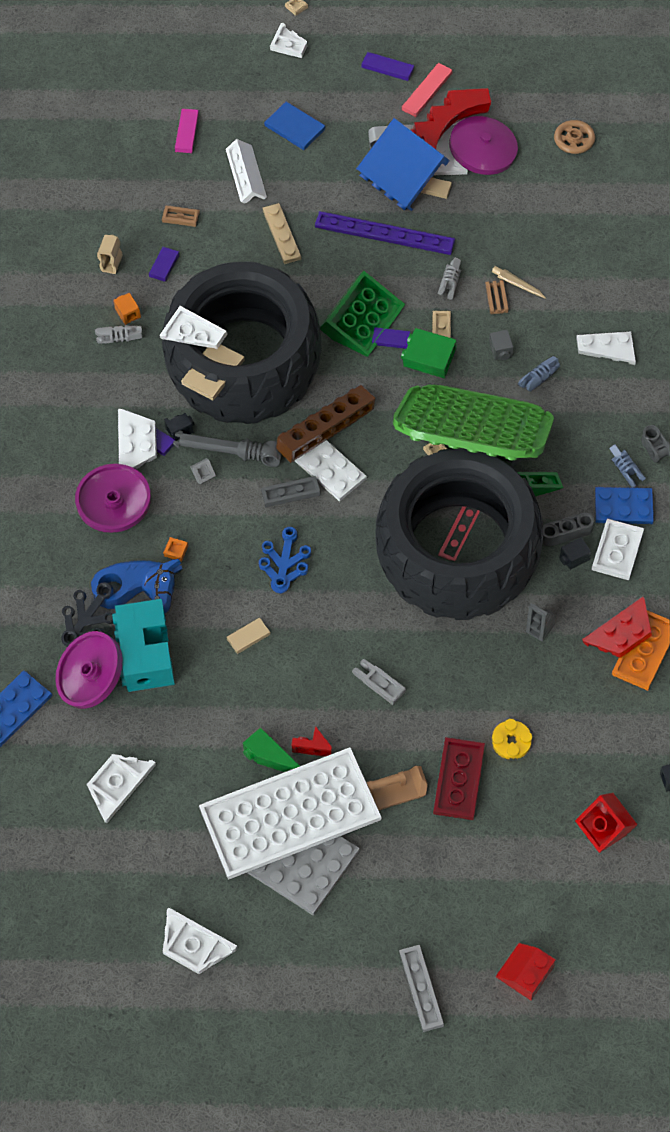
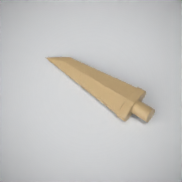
M496 266L493 268L492 273L498 275V278L545 298L540 290L508 270H502Z

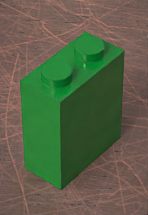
M415 328L413 334H410L408 337L407 349H403L401 354L403 366L445 379L457 349L456 339Z

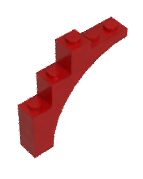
M488 88L448 91L447 97L444 98V106H431L430 113L427 114V121L414 122L413 128L410 130L436 149L440 138L453 124L475 114L488 113L491 105Z

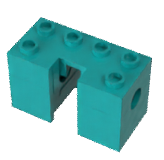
M162 599L115 606L116 613L112 614L116 630L115 639L116 642H120L122 652L120 677L122 678L123 686H127L128 692L175 685Z

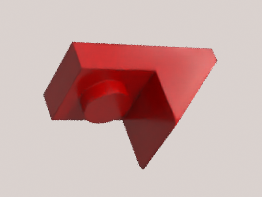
M316 726L313 740H309L306 737L292 739L291 746L294 753L323 757L332 754V746Z

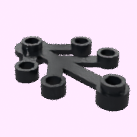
M103 582L97 586L96 592L98 595L86 612L84 604L87 597L86 593L82 590L74 592L73 597L76 600L78 623L74 627L72 619L75 615L74 608L71 606L63 607L62 614L65 618L66 631L63 632L61 640L64 646L68 647L72 643L69 641L71 635H74L75 640L77 637L88 633L81 632L85 626L100 623L113 624V616L111 621H107V616L113 614L111 612L93 616L102 602L113 595V587L110 584ZM108 588L109 593L104 595V589ZM79 593L83 594V597L81 599L77 598V595ZM67 609H71V613L69 615H66ZM94 628L92 630L104 633V631L100 628Z

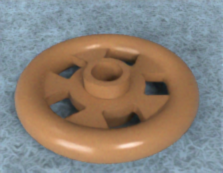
M570 120L557 127L554 133V140L561 150L571 154H579L593 146L595 133L587 123L579 120ZM563 131L568 132L566 136L561 135ZM587 133L588 138H583V134ZM583 143L582 146L577 147V144Z

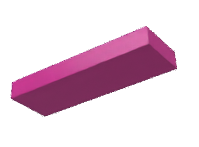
M181 110L175 152L192 153L199 110Z

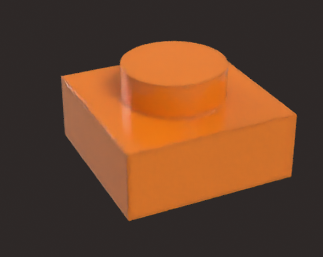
M170 537L163 552L164 557L174 560L179 559L182 562L188 548V542Z

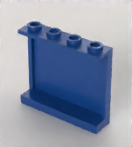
M393 118L356 169L361 172L359 176L367 182L369 179L373 181L372 186L377 190L381 191L383 189L386 191L384 195L393 201L395 198L398 201L397 205L403 210L408 208L412 211L411 204L441 164L446 166L450 160Z

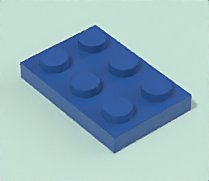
M595 487L596 523H606V520L610 519L625 524H653L652 488Z

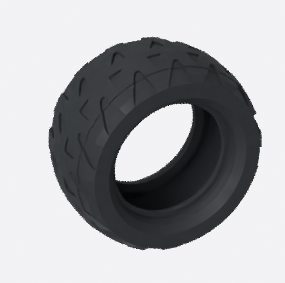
M228 262L199 272L190 278V281L181 290L177 291L172 299L169 312L166 314L163 330L179 306H182L218 327L237 321L264 323L275 329L284 339L281 346L270 357L249 365L222 364L203 355V351L200 349L201 346L162 339L168 374L178 392L185 397L191 407L200 413L204 412L214 417L217 421L251 424L270 417H277L303 398L319 366L321 332L320 323L313 304L300 284L295 283L285 272L261 263ZM191 368L205 375V379L214 382L218 380L225 381L224 388L214 400L182 385L181 380Z
M443 449L412 461L409 467L404 472L397 474L389 485L376 518V550L386 578L395 587L399 596L408 604L415 605L422 609L423 613L437 618L442 616L455 618V620H470L476 616L483 614L487 616L499 611L511 600H514L526 587L539 563L543 542V520L537 499L525 478H521L514 467L508 462L489 456L484 452L473 453L466 449ZM463 506L479 510L491 517L502 530L505 539L493 553L483 559L469 563H452L440 560L425 551L417 542L413 533L418 524L434 511L446 507Z

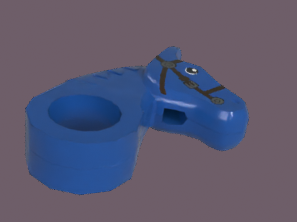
M179 559L166 563L128 561L106 567L97 572L91 581L94 599L98 595L96 589L100 583L117 582L122 587L110 598L105 599L100 605L101 607L115 609V606L124 605L135 595L144 591L151 600L162 599L164 613H166L171 606L175 587V574L182 570L181 562Z

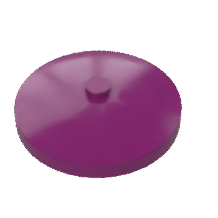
M473 116L461 120L454 126L449 139V148L455 160L464 168L478 174L493 175L507 170L513 164L518 151L517 140L512 131L500 121L485 116Z
M107 464L93 469L83 477L76 489L75 504L79 516L91 528L109 533L121 532L132 528L145 517L151 504V492L147 480L138 470L123 464Z
M92 631L77 637L66 648L56 670V687L63 701L73 707L86 709L98 705L109 696L115 688L122 670V652L115 639L105 633Z

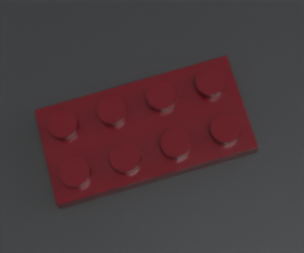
M445 737L433 814L474 820L485 743Z

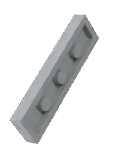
M420 945L399 950L423 1032L444 1027Z

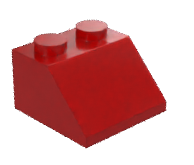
M614 793L600 795L575 820L599 853L627 836L638 825Z
M519 943L496 975V978L529 1000H532L554 968L556 960L539 948Z

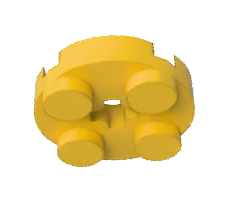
M508 719L500 723L493 731V749L499 756L505 759L521 758L531 748L532 734L521 722ZM508 736H510V737H512V736L516 737V738H515L516 743L511 742V743L509 744L507 737H508Z

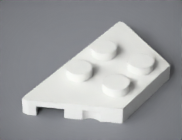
M118 409L119 464L138 469L144 463L157 458L156 422L129 411Z
M112 754L87 783L88 789L105 823L110 821L156 766L153 760L147 762L134 757L125 758L121 755Z
M170 908L167 909L165 941L163 944V954L200 974L237 950V945Z

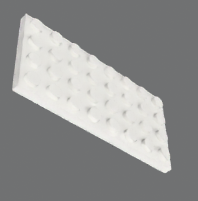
M350 747L199 805L228 880L381 820V815Z

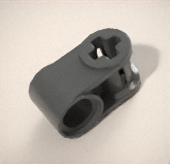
M646 426L643 430L641 442L654 463H657L659 459L670 456V443L656 426Z

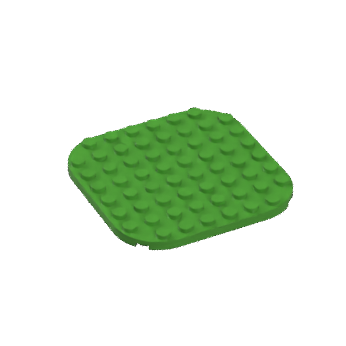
M418 385L411 387L405 394L394 413L393 425L396 430L410 436V439L414 441L425 440L433 445L445 444L453 449L465 448L473 453L484 452L493 457L499 455L505 456L508 460H517V458H537L538 455L543 453L552 429L554 417L549 411L545 413L542 407L524 401L449 386L427 385L421 388Z

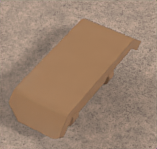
M414 766L408 771L398 772L395 775L366 782L378 810L421 798L426 795L427 782L421 766Z

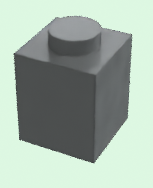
M508 330L490 333L489 344L494 359L507 360L512 357L513 345Z

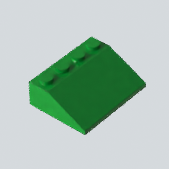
M363 271L355 278L320 326V330L332 340L368 357L377 345L375 341L372 343L374 327L388 329L405 304L368 273Z

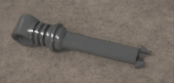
M183 431L175 433V436L180 437V442L173 441L177 448L183 446L238 455L239 458H243V461L250 460L251 458L255 460L257 458V461L261 459L263 464L270 467L278 466L281 459V453L276 449V441H268L264 445L262 443L258 445V442L253 444V441H250L249 438L236 442L184 434Z

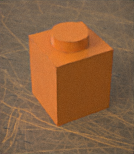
M130 293L114 299L115 310L125 325L141 318L139 307Z

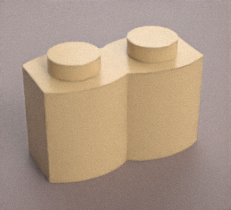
M104 235L97 253L101 271L116 274L123 255L120 249V240L114 235Z

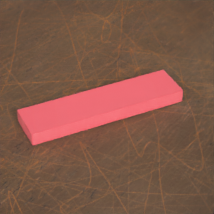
M438 63L403 104L402 111L417 117L451 76L452 69Z

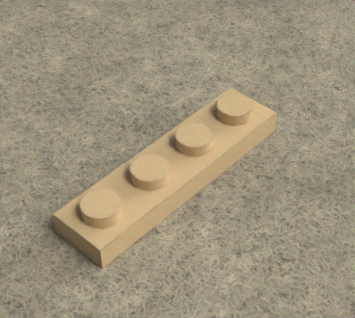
M280 204L264 207L263 213L284 264L301 260V255Z

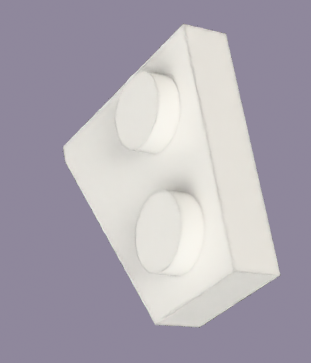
M281 23L270 45V50L302 58L307 48V41L299 37L293 30L289 31L286 25Z

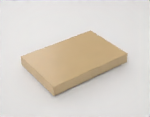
M221 344L218 349L207 347L203 352V355L222 364L241 365L244 362V356ZM191 368L181 380L182 385L214 400L224 388L225 381L218 380L214 382L205 379V375Z

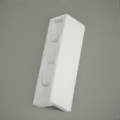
M236 139L226 148L240 201L247 203L254 196L265 199L267 195L252 145Z

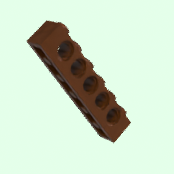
M362 385L355 389L352 388L347 394L338 397L330 405L322 407L320 411L314 415H309L303 422L295 424L292 429L281 433L277 438L276 449L292 463L374 409L376 398Z

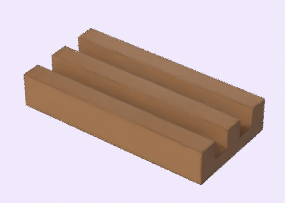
M165 206L162 222L196 227L200 211Z
M500 280V283H496V281L490 284L485 282L490 314L508 313L503 280ZM492 287L497 306L496 310H494L490 288ZM497 287H500L504 309H501Z

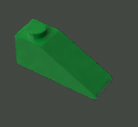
M517 472L521 478L527 480L535 497L564 488L557 472Z
M261 728L243 742V753L250 761L253 759L257 764L282 772L300 767Z

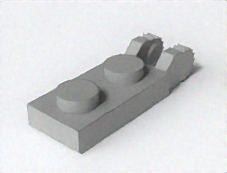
M365 659L360 664L369 671L367 675L358 668L352 670L356 677L392 705L406 692L405 687Z

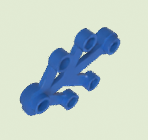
M287 527L282 532L284 540L282 557L274 550L271 541H265L262 544V551L268 554L279 568V573L277 574L270 567V560L264 557L259 560V568L265 571L271 578V588L276 593L286 592L290 587V582L308 573V565L300 561L311 556V548L309 546H302L300 552L289 559L292 543L297 540V531L293 527ZM264 562L268 563L266 566L261 565ZM297 564V569L286 575L287 570ZM301 567L306 568L305 570H299ZM279 581L283 582L282 585H278L277 583Z

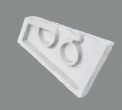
M179 306L159 336L165 340L218 349L226 337L227 331Z
M631 332L577 335L576 337L579 354L598 358L605 357L613 361H624L635 365Z

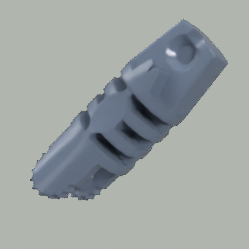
M552 356L540 363V365L525 375L518 382V385L522 388L527 387L526 389L530 392L537 388L560 367L558 358Z
M616 445L609 448L615 456L611 460L618 467L631 488H634L636 485L629 476L637 473L640 480L646 479L626 450L621 452Z

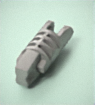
M456 257L451 261L450 265H446L438 290V294L442 295L445 288L449 289L447 298L450 300L453 299L461 270H459L461 260Z
M125 325V327L95 329V334L98 336L96 338L97 343H114L115 340L116 342H124V340L127 342L142 338L141 326Z

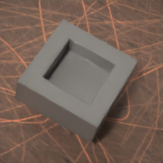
M207 458L190 466L199 484L216 476Z

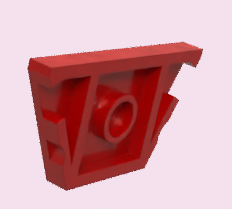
M643 597L590 633L582 639L583 643L588 647L592 645L598 647L600 651L610 652L612 655L621 658L653 636L645 599Z

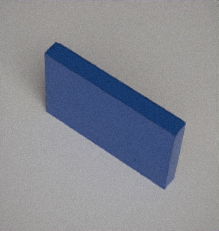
M285 102L264 122L267 128L303 150L325 130V125L288 102Z

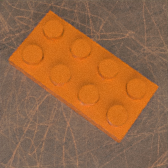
M647 610L653 636L623 657H619L612 675L648 691L670 646V620Z

